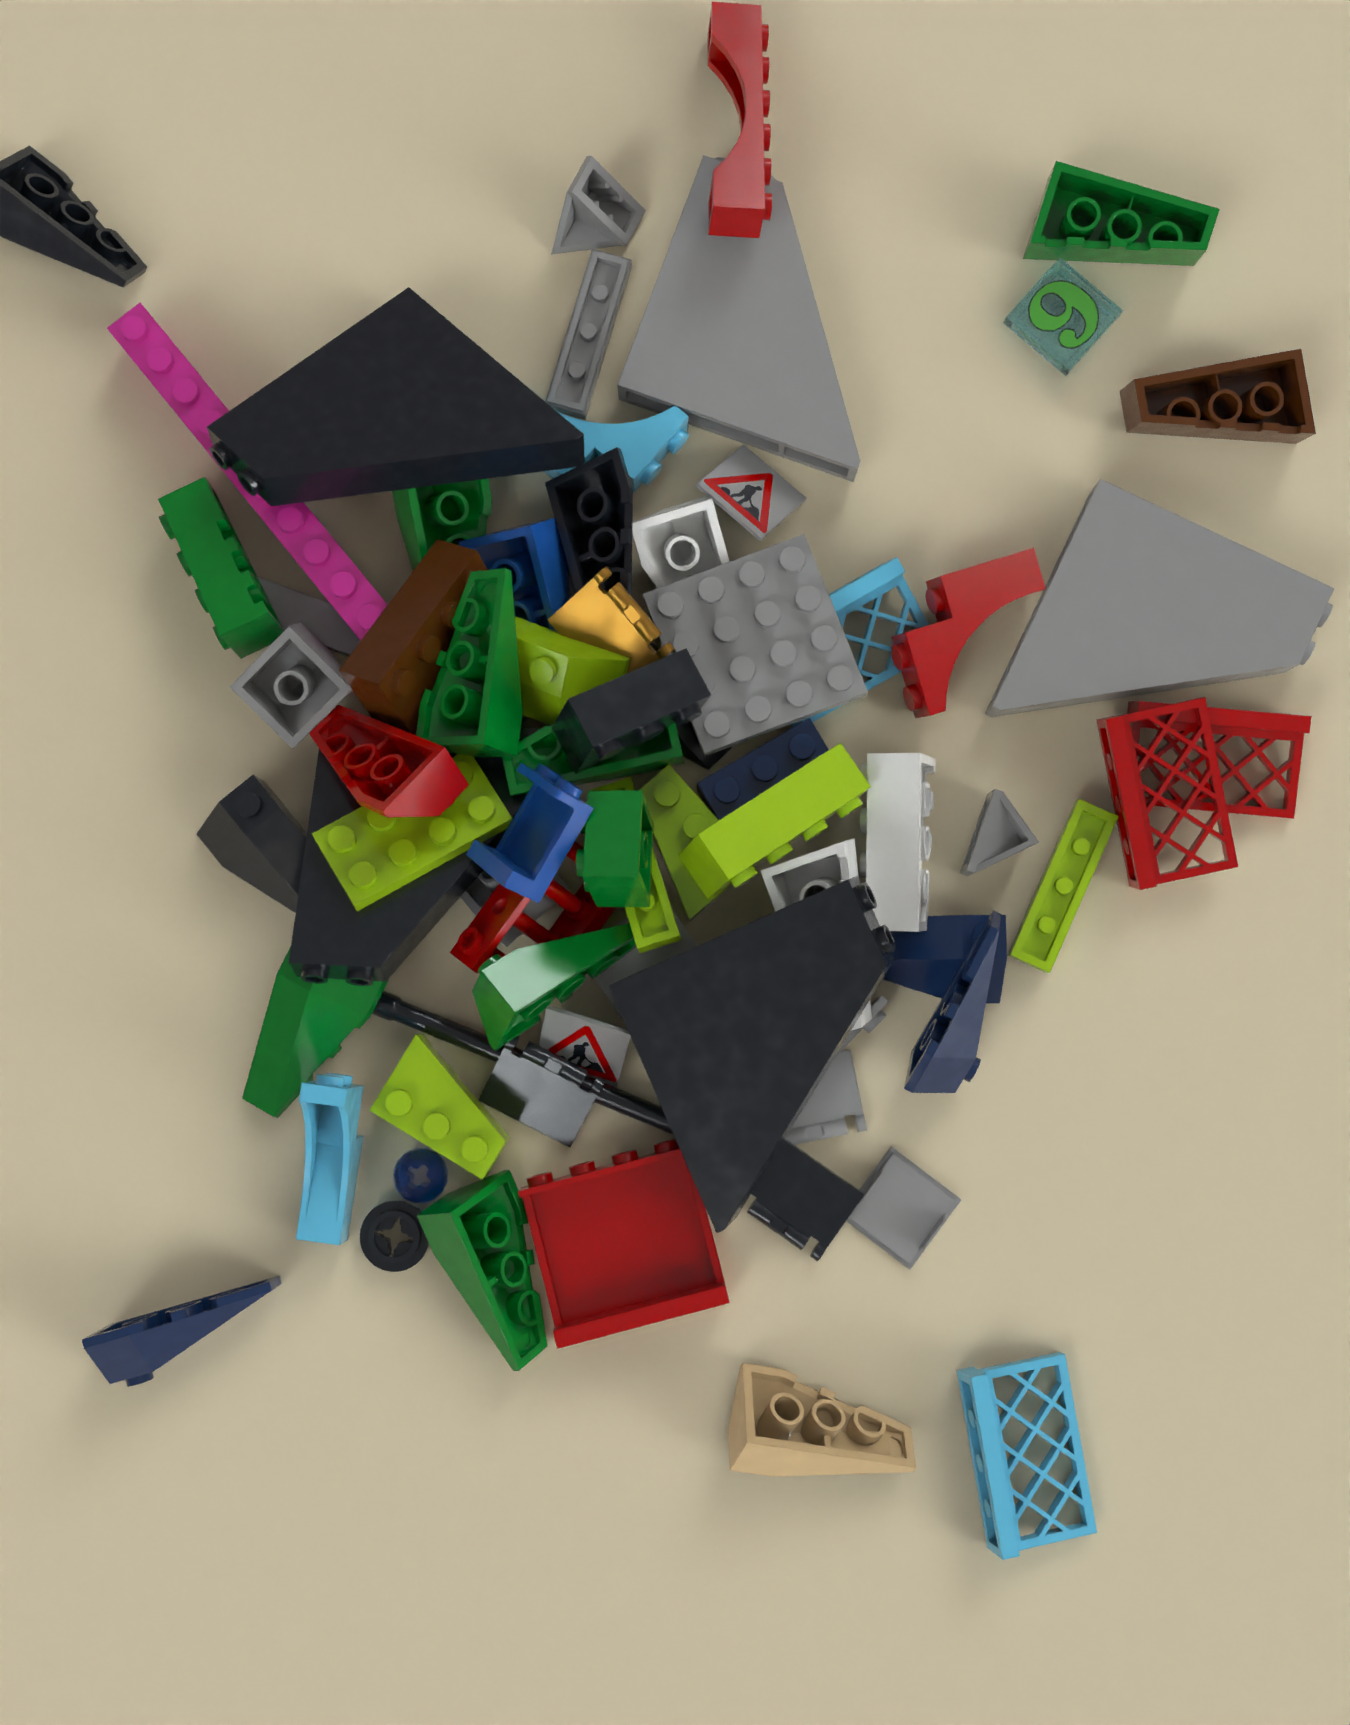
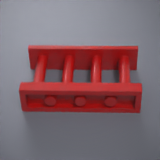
M577 841L573 843L567 854V857L575 863L577 850L584 849ZM553 879L544 895L564 910L550 930H547L522 912L531 899L511 891L499 883L468 928L461 933L457 943L449 953L478 974L479 967L496 954H499L501 957L506 956L504 952L496 947L511 926L537 944L601 930L616 907H597L590 892H585L584 883L574 895Z

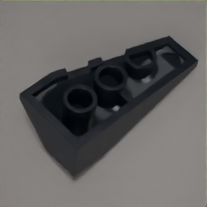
M31 146L1 160L0 236L2 238L123 288L145 273L147 269L146 264L115 230L105 228L96 218L98 210L90 201L82 202L71 190L73 182L65 172Z
M617 447L545 482L576 593L603 568L608 567L612 575L600 584L603 589L608 592L614 585L620 582L632 596L633 488L622 451Z
M252 775L218 802L197 832V836L222 867L296 913L307 833L268 784L257 776Z

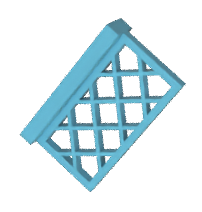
M897 557L884 562L829 594L842 628L846 615L852 611L870 615L863 639L845 634L848 641L861 644L856 663L861 676L870 678L864 681L867 690L901 672L894 665L891 647L870 641L876 617L897 623L895 635L902 634L904 626L918 629L929 625L902 575L905 571ZM894 587L897 588L904 601L900 618L878 612L883 594ZM874 599L872 609L861 607ZM908 612H910L914 622L906 620ZM868 646L889 652L885 670L878 674L862 670ZM838 707L811 716L809 718L812 722H814L817 719L823 717L824 715L830 713L831 711L837 709ZM808 718L790 724L791 728L807 720Z
M1057 1352L981 1369L968 1367L956 1370L987 1548L1002 1560L1020 1556V1550L1097 1533L1065 1354ZM1054 1366L1057 1382L1047 1396L1031 1384L1041 1368ZM1026 1371H1027V1373L1025 1374L1024 1378H1022V1377H1020L1018 1374H1016V1373H1021V1372H1026ZM1009 1375L1020 1384L1007 1405H1005L995 1396L992 1378ZM1028 1389L1044 1400L1031 1423L1015 1412L1016 1407ZM1059 1396H1060L1061 1406L1056 1403V1401H1057V1399H1058ZM997 1406H999L1000 1408L1003 1409V1411H1002V1413L1000 1414V1416H999V1413H998V1407H997ZM1052 1407L1063 1414L1065 1424L1056 1440L1039 1429ZM1011 1416L1028 1427L1014 1450L1003 1442L1002 1430ZM1036 1434L1052 1445L1039 1468L1022 1456ZM1067 1441L1069 1450L1064 1447ZM1005 1450L1011 1454L1008 1460L1006 1459ZM1060 1452L1071 1459L1073 1469L1064 1485L1047 1474ZM1019 1460L1036 1472L1022 1495L1011 1487L1010 1475ZM1043 1479H1046L1060 1489L1047 1512L1030 1501ZM1075 1486L1077 1495L1072 1492ZM1013 1495L1019 1499L1016 1505L1014 1504ZM1071 1497L1079 1503L1082 1522L1064 1526L1055 1518L1067 1498ZM1028 1505L1042 1515L1043 1519L1033 1534L1020 1536L1018 1520ZM1052 1523L1058 1527L1055 1529L1048 1530Z

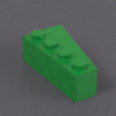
M1056 161L1048 177L1023 259L1194 266L1208 248L1220 209Z

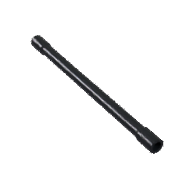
M383 991L372 1013L388 1021H396L494 1062H497L505 1046L503 1045L494 1051L489 1044L486 1034L407 1003L400 997ZM515 1047L513 1049L514 1051L520 1054H523L524 1050L518 1047ZM585 1076L581 1085L591 1089L595 1079ZM606 1083L603 1084L594 1103L673 1134L661 1106Z

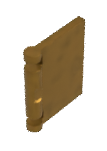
M605 567L547 620L562 636L630 658L627 673L666 657L675 648L668 642L657 652L653 649L650 643L658 638L662 632L622 584L618 582L608 592L600 585L612 575L608 567Z

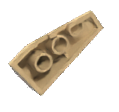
M747 1363L741 1364L728 1426L730 1471L774 1477L914 1472L916 1469L911 1427L868 1407L860 1406L856 1409L834 1398L835 1392L824 1387L817 1391L796 1381L797 1375L784 1369Z

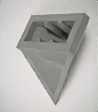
M586 156L566 193L551 255L622 245L627 246L646 211L593 156Z
M994 789L987 794L960 874L968 877L1039 843L1003 791Z

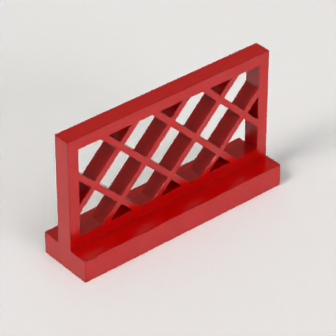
M1201 697L1097 719L1096 722L1115 815L1119 816L1116 822L1129 887L1144 890L1157 887V884L1237 868L1238 861L1206 698ZM1195 708L1198 727L1190 739H1188L1170 726L1180 711ZM1169 714L1164 723L1155 718ZM1146 719L1160 728L1147 749L1133 741L1130 722ZM1166 733L1185 744L1173 765L1153 754ZM1200 737H1201V742H1202V747H1203V748H1201L1200 746H1198V745L1196 744V742L1198 741V739H1199ZM1135 749L1143 754L1139 761H1137ZM1191 750L1205 757L1206 770L1198 782L1178 770ZM1148 759L1153 760L1168 770L1155 791L1144 785L1141 781L1140 771ZM1174 775L1194 787L1181 807L1161 796ZM1208 779H1209L1211 791H1210L1209 789H1207L1206 787H1204V785L1206 784V782L1208 781ZM1144 792L1151 796L1147 804L1145 801ZM1200 792L1213 800L1215 808L1206 824L1187 813ZM1157 801L1176 812L1164 833L1150 826L1148 814ZM1183 817L1202 829L1189 850L1170 839V836ZM1216 822L1218 824L1219 833L1212 829ZM1152 834L1160 838L1155 846ZM1208 834L1221 841L1224 860L1207 863L1195 855ZM1167 843L1185 856L1175 870L1160 873L1157 856ZM1191 860H1194L1195 862L1200 864L1197 866L1187 867Z
M1128 701L1127 713L1169 705V703ZM1207 707L1212 733L1223 735L1216 742L1214 741L1217 757L1228 769L1221 775L1222 784L1231 776H1234L1247 792L1234 804H1226L1228 813L1294 819L1304 733H1310L1312 716ZM1195 708L1180 711L1170 727L1175 731H1181L1180 734L1184 737L1190 732H1194L1198 727ZM1169 714L1155 718L1164 723ZM1146 719L1130 722L1133 741L1138 744L1141 728L1156 729L1157 731L1160 729ZM1166 733L1163 739L1167 743L1154 754L1161 757L1168 750L1172 749L1178 756L1182 751L1177 745L1179 741ZM1233 736H1239L1252 751L1233 765L1219 747ZM1252 738H1262L1265 740L1257 745ZM1275 740L1290 741L1288 760L1276 769L1262 751ZM1135 749L1136 756L1141 758L1143 754ZM1199 755L1192 761L1186 757L1183 762L1185 767L1180 771L1184 774L1191 772L1199 780L1202 774L1196 766L1204 761L1205 757ZM1257 756L1270 774L1252 788L1239 770ZM1148 759L1140 773L1148 768L1161 783L1164 776L1153 764L1154 761ZM1287 770L1286 780H1285L1284 777H1283L1281 774L1284 773V772ZM1174 775L1164 792L1167 791L1173 798L1167 800L1181 807L1185 800L1172 787L1180 780L1179 777ZM1274 780L1284 790L1282 809L1268 808L1258 795L1261 790ZM1207 781L1204 787L1211 791L1210 784ZM1202 792L1198 794L1189 808L1191 810L1215 811L1214 803L1201 802L1207 797ZM1151 796L1145 797L1146 804ZM1252 799L1257 806H1245L1244 804ZM1157 801L1154 805L1158 807H1167L1159 801Z

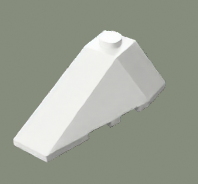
M707 496L665 508L633 521L632 536L640 564L656 588L730 562L712 498Z

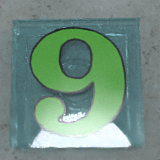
M1060 257L1006 316L1003 323L1061 373L1067 376L1120 317L1123 310Z

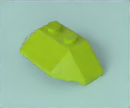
M515 616L522 715L551 725L555 723L569 698L627 674L630 658L562 636L557 631Z

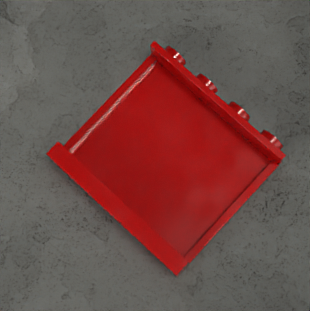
M676 1139L654 1144V1153L638 1156L637 1150L634 1149L612 1155V1164L597 1168L595 1167L594 1160L569 1167L570 1175L553 1179L552 1172L534 1175L526 1178L528 1186L521 1187L518 1191L519 1198L523 1197L555 1326L553 1334L557 1349L730 1303L707 1211Z

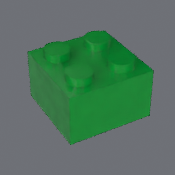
M588 791L587 804L594 809L580 831L581 834H585L584 849H578L576 854V872L578 877H583L585 892H590L597 907H650L654 823L643 791Z

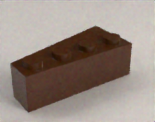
M1301 349L1138 378L1119 391L1127 433L1297 444L1316 434Z
M437 539L339 669V672L371 718L416 735L420 703L425 690L432 691L441 668V666L436 664L437 658L441 650L447 652L455 632L452 619L469 575L473 571L488 570L478 551Z

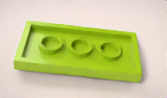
M458 754L452 758L469 786L440 816L387 818L362 806L312 833L314 840L356 911L365 908L466 852L475 839L484 842L509 827L513 820L510 813L473 756Z

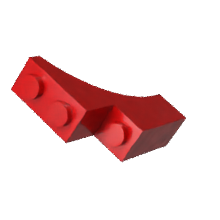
M1034 548L926 581V603L930 612L935 614L937 623L891 637L893 641L891 647L892 660L896 668L901 670L906 686L903 688L904 701L908 709L913 711L915 718L932 716L946 711V695L953 666L968 638L981 623L1006 604L1023 596L1046 589Z

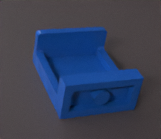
M520 763L517 771L531 780L533 785L498 846L494 849L475 839L466 855L503 887L539 903L594 808L579 798L583 792L582 789L563 779L554 770L541 763L537 765L535 770Z

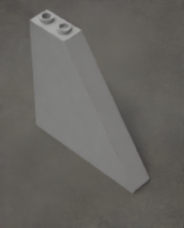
M703 155L617 384L619 400L658 414L676 405L688 415L689 425L854 482L860 458L783 182L777 181L771 175L769 186H765V193H772V212L770 221L763 220L759 238L708 235V199L712 173L725 158L717 157L714 159Z
M1100 479L1090 491L1046 583V589L1043 590L985 714L990 717H998L1286 673L1298 665H1304L1311 656L1315 647V642L1311 641V638L1316 628L1323 626L1332 611L1333 605L1328 603L1334 588Z

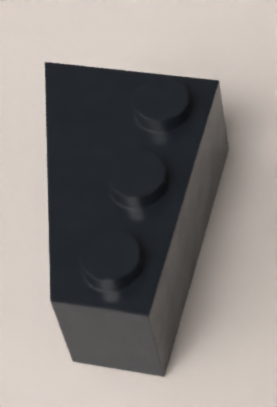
M687 648L569 698L553 724L552 730L575 774L602 760L618 754L623 749L637 742L643 743L661 734L664 728L675 722L680 726L693 721L702 714L701 708L710 698L711 694Z

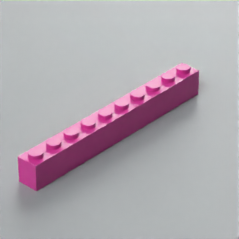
M140 302L108 326L107 329L212 457L209 448L213 445L207 426L229 412V410ZM230 468L227 470L222 469L361 641L387 607V603L304 502L270 506L260 495H250L242 486L237 474Z

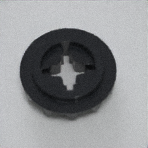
M404 1200L388 1201L376 1206L368 1213L360 1229V1244L364 1255L374 1266L389 1272H399L413 1267L423 1258L429 1243L417 1218V1215L421 1212L420 1208L414 1207ZM398 1218H401V1232L408 1234V1237H412L413 1240L408 1239L407 1241L399 1242L397 1248L391 1254V1239L385 1237L384 1234L378 1233V1231L391 1230L395 1223L398 1222Z

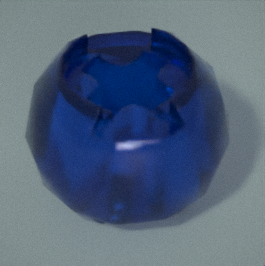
M414 1148L406 1151L397 1160L393 1169V1182L397 1192L404 1199L412 1203H428L435 1200L444 1191L448 1182V1169L445 1161L437 1152L428 1148ZM425 1165L429 1169L426 1176L431 1181L429 1184L423 1182L416 1186L412 1182L415 1175L411 1172V1168L418 1169Z

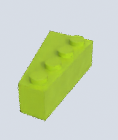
M839 743L700 832L678 856L706 898L709 899L731 883L737 888L758 874L755 867L765 860H768L772 865L794 850L790 844L799 837L803 836L807 842L829 827L825 820L835 813L842 819L863 804L859 797L871 786L843 745Z

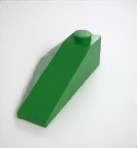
M488 479L392 491L397 520L413 571L437 539L459 545V541L486 534L487 518L491 516L492 497Z
M506 568L473 571L469 575L452 619L455 632L447 652L441 650L437 658L436 664L441 666L433 689L432 691L426 689L422 697L416 736L445 747L449 753L476 757H517L523 711L512 574Z
M503 1170L483 1180L481 1179L447 1193L420 1212L417 1218L440 1265L513 1371H520L548 1346L540 1294L533 1290L529 1265H533L535 1262L533 1249L527 1250L523 1224L528 1223L525 1205L522 1197L519 1198V1190L511 1171Z

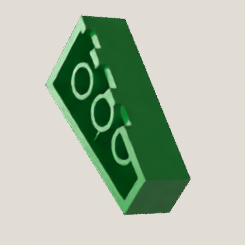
M205 477L200 478L159 498V503L164 512L163 515L159 516V520L171 540L174 538L177 540L181 549L177 553V557L187 575L193 576L198 587L195 590L196 596L205 612L210 613L215 625L213 627L214 633L223 649L231 648L242 659L271 645L284 632V629L216 491Z

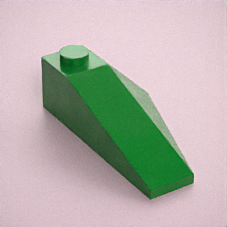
M675 723L664 728V731L653 739L643 743L637 742L623 749L618 754L602 760L575 774L552 730L553 724L544 726L521 740L517 757H502L511 797L528 794L533 785L531 780L517 771L520 763L534 770L541 763L574 785L642 774L664 769L669 764L671 767L685 764Z
M630 923L518 948L504 957L496 954L486 960L478 969L480 975L472 989V993L489 1044L494 1051L541 1020L539 1014L552 1003L553 999L557 998L562 1004L573 996V992L586 980V974L592 979L598 977L636 948Z
M290 946L275 978L242 1099L272 1117L279 1118L300 1095L301 1084L313 1081V1073L328 1057L333 1059L342 1049L340 1044L353 1029H360L368 1021L389 979L386 982L373 981V984L370 986H356L347 983L346 979L328 978L327 983L323 984L308 983L301 980V977H297L289 964Z

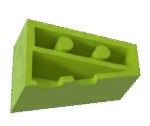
M669 764L640 790L643 791L654 823V840L690 922L733 884L731 883L707 899L678 855L700 832L719 820Z
M416 1034L369 1110L482 1180L489 1175L510 1140L509 1135L460 1080L458 1074L445 1062L424 1034Z

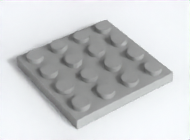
M805 534L643 594V600L650 618L662 632L658 637L661 646L670 642L675 648L667 656L687 648L711 694L710 698L701 708L702 714L691 721L704 757L867 696L868 690Z

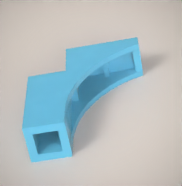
M676 405L650 418L619 424L588 422L559 413L584 434V463L618 447L621 449L634 493L642 483L648 486L657 477L662 468L660 462L669 452L676 454L689 437L687 433L688 415ZM574 468L544 472L553 479Z
M336 1073L317 1074L315 1081L303 1082L301 1084L299 1103L302 1107L305 1123V1167L296 1239L333 1245H341L348 1240L364 1137L357 1135L364 1086L352 1084L353 1076Z

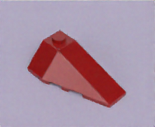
M339 704L309 733L359 805L387 818L440 816L469 786L445 747Z

